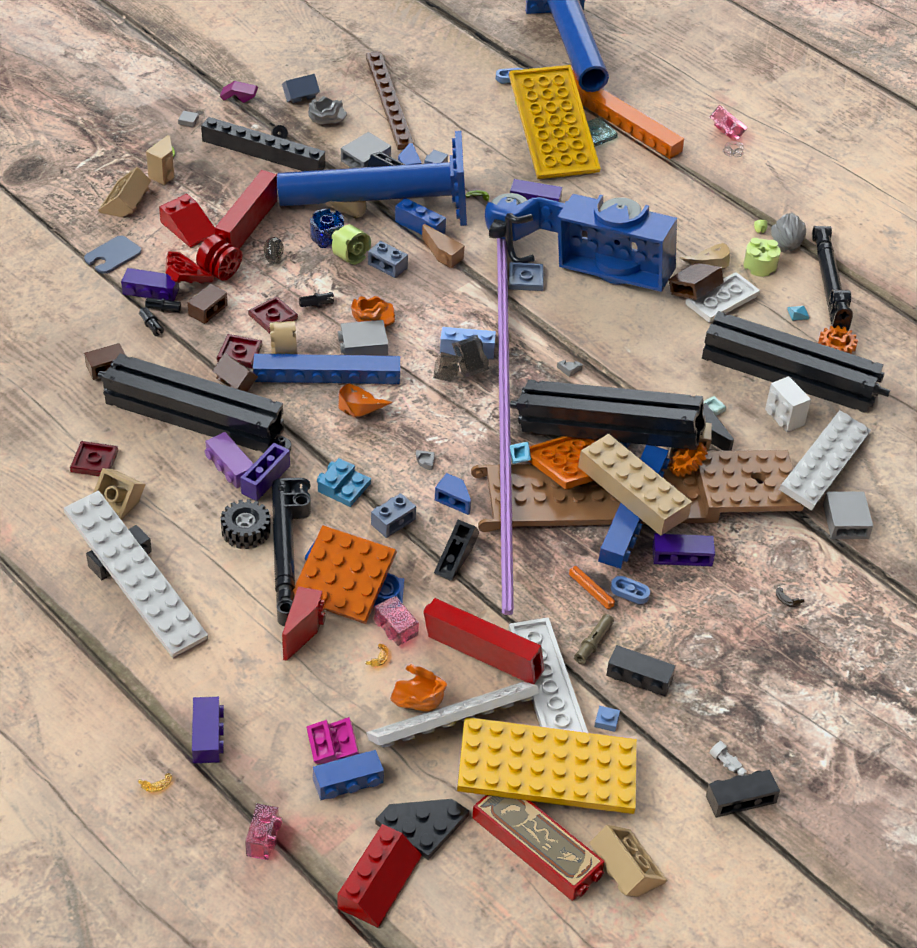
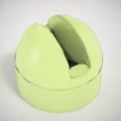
M766 220L754 222V228L757 233H760V231L761 233L766 232L768 227Z

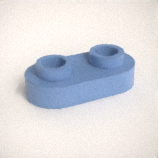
M499 69L496 71V80L501 84L511 83L509 71L523 69Z
M617 576L612 580L611 591L613 594L636 604H644L649 600L650 589L648 586L624 576Z

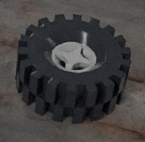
M243 499L238 500V504L232 502L231 507L226 506L225 511L221 513L222 537L224 536V540L226 542L229 541V545L232 547L236 544L238 549H241V546H245V549H249V546L256 548L257 543L262 545L264 539L267 540L271 533L269 510L265 509L263 504L259 506L258 501L251 503L250 499H247V502H243Z

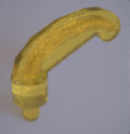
M378 644V649L381 650L378 658L366 661L365 664L372 667L383 665L388 658L387 647L384 644Z
M166 773L164 779L152 784L147 780L143 781L141 779L138 780V783L141 784V788L148 792H157L171 783L172 775Z

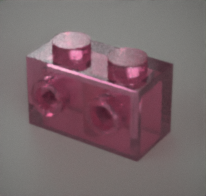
M721 105L710 116L715 121L714 126L719 130L725 129L724 134L729 138L735 137L738 140L748 128Z
M396 596L375 606V623L384 629L387 637L393 640L397 646L418 636L419 622Z
M256 804L245 840L246 856L269 860L271 850H274L276 846L277 830L280 831L282 825V817H279V807Z

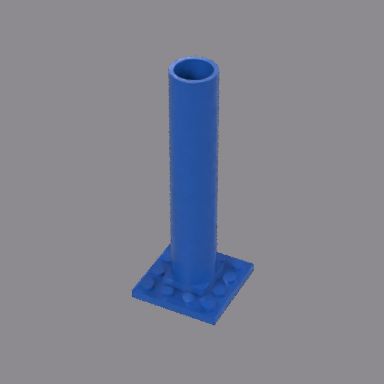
M526 0V14L552 13L581 89L586 92H595L604 88L608 82L609 74L583 11L585 0Z
M455 131V138H452L453 155H450V162L278 173L277 189L280 206L325 204L330 201L358 202L452 196V203L456 202L457 219H460V226H466L467 214L462 131Z

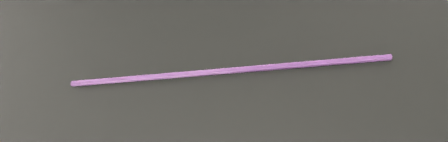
M497 238L502 613L504 615H512L514 596L507 245L505 239Z

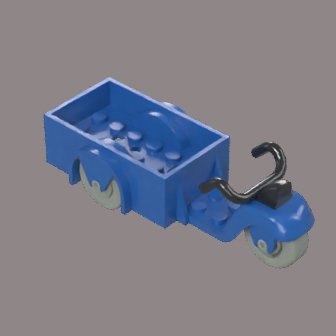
M507 193L494 198L491 202L487 203L485 208V223L489 230V238L505 239L509 257L515 263H529L535 261L534 255L518 258L514 250L513 241L543 229L558 233L559 267L598 276L609 283L631 284L662 292L669 281L668 279L676 269L677 217L649 211V205H645L641 212L640 205L629 198H613L603 203V195L601 194L597 199L572 194L568 201L562 203L540 197L527 200L522 195ZM582 230L587 231V237L582 236ZM632 242L636 243L637 249L632 248Z

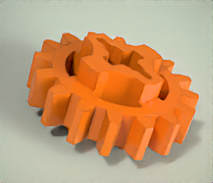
M837 325L836 328L830 326L829 329L824 328V331L820 332L818 343L852 354L856 351L858 339H856L855 334L852 335V330L846 331V327L840 329Z
M701 442L697 450L678 448L677 452H673L674 456L669 458L671 461L669 462V469L677 477L680 475L684 477L686 473L690 475L692 470L697 471L698 466L703 465L702 461L707 459L705 456L708 454L706 447Z

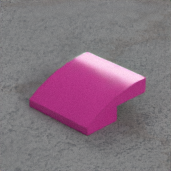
M350 717L330 724L326 719L306 726L315 764H324L359 754Z

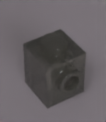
M441 352L435 362L433 378L451 382L453 377L457 376L459 372V356Z

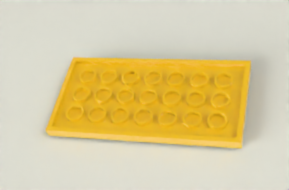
M571 65L509 71V78L537 179L599 173L601 168Z
M466 717L464 718L457 791L634 814L636 807L637 739Z

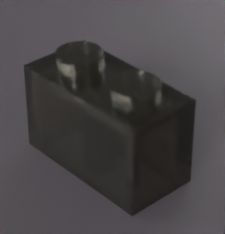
M478 335L452 343L464 378L489 369V361L487 356L484 355L483 344Z

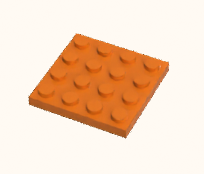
M563 436L529 446L531 460L528 462L564 489L587 484L594 480L578 467L580 452L596 442V440Z
M322 525L293 592L296 594L298 586L321 590L323 600L326 601L324 610L366 624L397 551L394 548Z

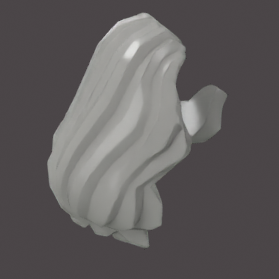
M323 96L319 101L315 99L309 103L308 115L313 122L323 125L341 122L347 116V112L343 109L342 100H331Z
M793 213L783 215L771 227V235L778 242L780 251L784 253L787 250H796L804 241L807 231L805 223L800 220L799 216Z

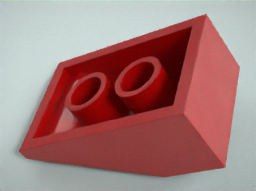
M187 193L159 206L160 222L190 248L205 241L211 235H215L214 225L197 201Z
M298 586L282 632L283 660L287 661L318 633L320 625H324L326 613H323L326 601L323 600L321 590Z

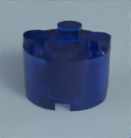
M327 208L315 211L313 216L310 217V237L312 241L318 244L320 248L332 246V234L344 226V216L337 210L332 212Z

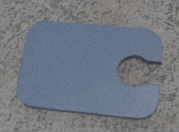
M117 236L84 256V260L88 265H92L99 259L105 260L106 262L96 266L95 270L99 273L107 274L140 255L141 248L127 237Z

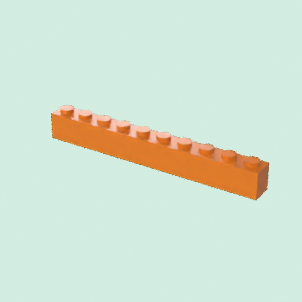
M573 71L583 106L669 159L683 151V137L604 89L595 92L582 90Z

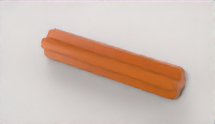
M574 566L569 570V575L606 609H610L615 605V600L579 567Z

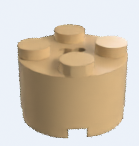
M295 321L270 323L272 354H297Z

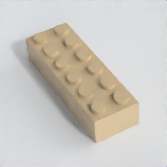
M610 434L581 450L578 467L660 536L689 517L692 501Z

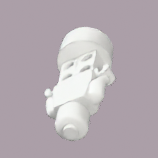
M722 741L713 746L709 753L715 759L719 758L724 763V767H728L734 773L737 772L738 775H747V771L742 767L737 757H733L727 752V746Z

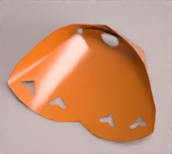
M350 383L344 385L339 391L338 408L355 418L393 403L384 399H375L369 392Z

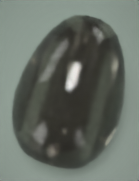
M270 237L264 243V255L270 264H277L284 253L283 242L277 237Z

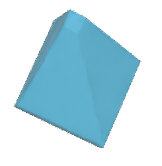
M805 306L787 307L792 321L809 319Z
M529 442L510 445L512 464L531 460Z

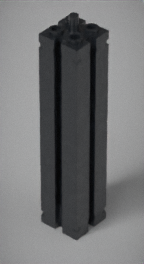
M720 311L717 312L713 319V324L710 325L706 332L705 346L702 353V359L711 360L713 363L770 382H775L789 376L806 394L851 409H858L864 413H867L869 407L873 408L876 400L874 395L889 396L890 390L882 388L878 384L882 383L885 373L882 372L884 364L874 363L871 360L736 316L726 315Z
M121 353L112 361L107 371H99L98 378L103 382V395L105 396L106 404L115 405L118 408L210 437L226 432L236 445L255 451L260 450L264 453L284 431V419H281L283 403L273 402L271 399L134 357H127V355Z
M528 380L526 386L522 388L520 398L510 402V408H516L519 412L518 422L521 424L522 432L528 433L533 432L599 440L610 434L618 442L697 450L700 443V435H703L706 427L705 414H703V396L697 395L693 397L686 394Z

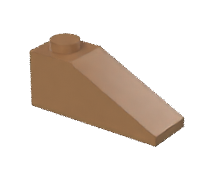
M426 224L423 225L422 239L438 262L453 268L464 259L465 245Z

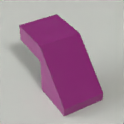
M233 81L223 87L220 97L224 101L236 95L245 103L256 96L258 87L253 84Z

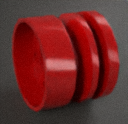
M211 235L199 247L196 254V263L221 281H225L237 272L242 262L243 254L240 249L228 243L220 236Z

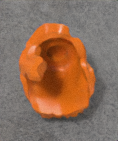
M360 296L358 300L354 299L352 302V315L358 322L383 320L385 327L395 322V312L392 303H387L378 296L370 299Z
M413 664L406 666L405 669L416 676L408 681H397L390 700L402 708L427 712L433 711L442 702L447 683L425 668L414 666Z

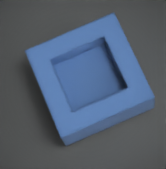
M599 705L594 727L615 732L620 710Z

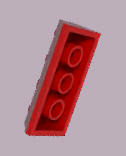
M382 824L338 892L337 908L379 928L420 861L421 853L403 833Z

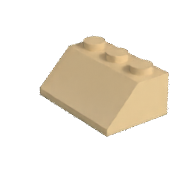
M136 167L115 183L98 211L122 218L127 214H133L137 209L135 206L143 199L142 195L149 190L148 186L151 180Z
M606 825L589 842L593 852L604 860L606 872L616 880L618 889L625 896L639 897L668 881L630 829Z

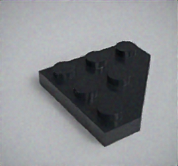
M453 799L389 804L375 819V824L379 827L384 824L403 833L421 855L429 860L469 816L470 810Z

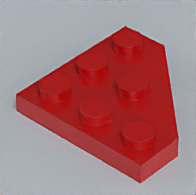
M168 251L165 273L171 277V280L177 283H181V281L188 283L198 282L201 284L213 282L215 276L198 266L181 252Z

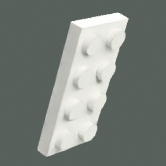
M735 272L724 278L722 285L698 300L687 298L685 304L710 323L718 311L727 314L759 296L760 290Z

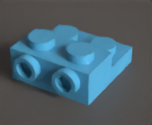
M338 458L336 462L331 461L325 474H319L317 478L318 492L351 507L371 484V478L355 471V465Z

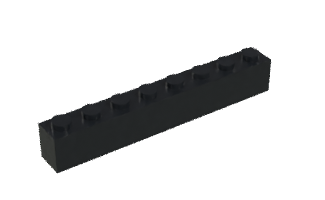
M208 117L201 125L203 142L300 171L324 170L325 151L211 117Z

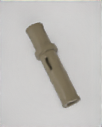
M604 614L588 638L582 641L580 649L574 655L576 662L585 664L591 653L597 650V645L611 625L614 624L612 616Z

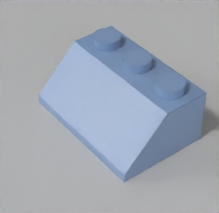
M442 327L440 355L493 359L496 331Z

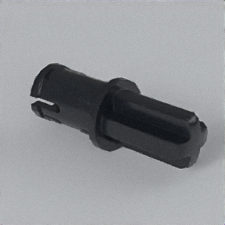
M329 292L303 296L299 298L300 307L314 305L319 307L320 304L334 303V298H330L334 297V294Z
M147 298L145 300V307L159 309L161 312L172 311L180 313L181 302L169 301L166 298L162 300Z
M147 307L140 308L139 315L144 320L145 326L150 328L154 336H160L157 330L163 334L164 328L159 324L158 318Z

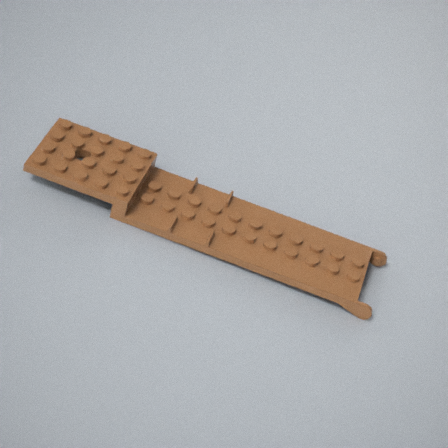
M788 450L707 451L708 454L705 455L707 459L702 461L703 465L698 466L697 471L692 470L690 475L686 473L684 477L681 475L677 477L671 472L669 465L667 470L663 469L665 471L663 478L692 501L689 517L681 523H718L720 512L802 511L804 505L778 490L793 470ZM500 464L475 465L471 469L473 477L482 478L487 476L493 519L479 521L478 528L482 532L501 529ZM511 464L512 527L612 524L621 502L596 481L581 484L571 489H564L532 464ZM755 479H759L764 483L758 484Z

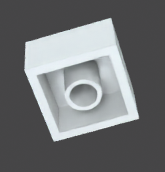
M788 376L771 383L765 410L786 432H790L805 426L811 399Z

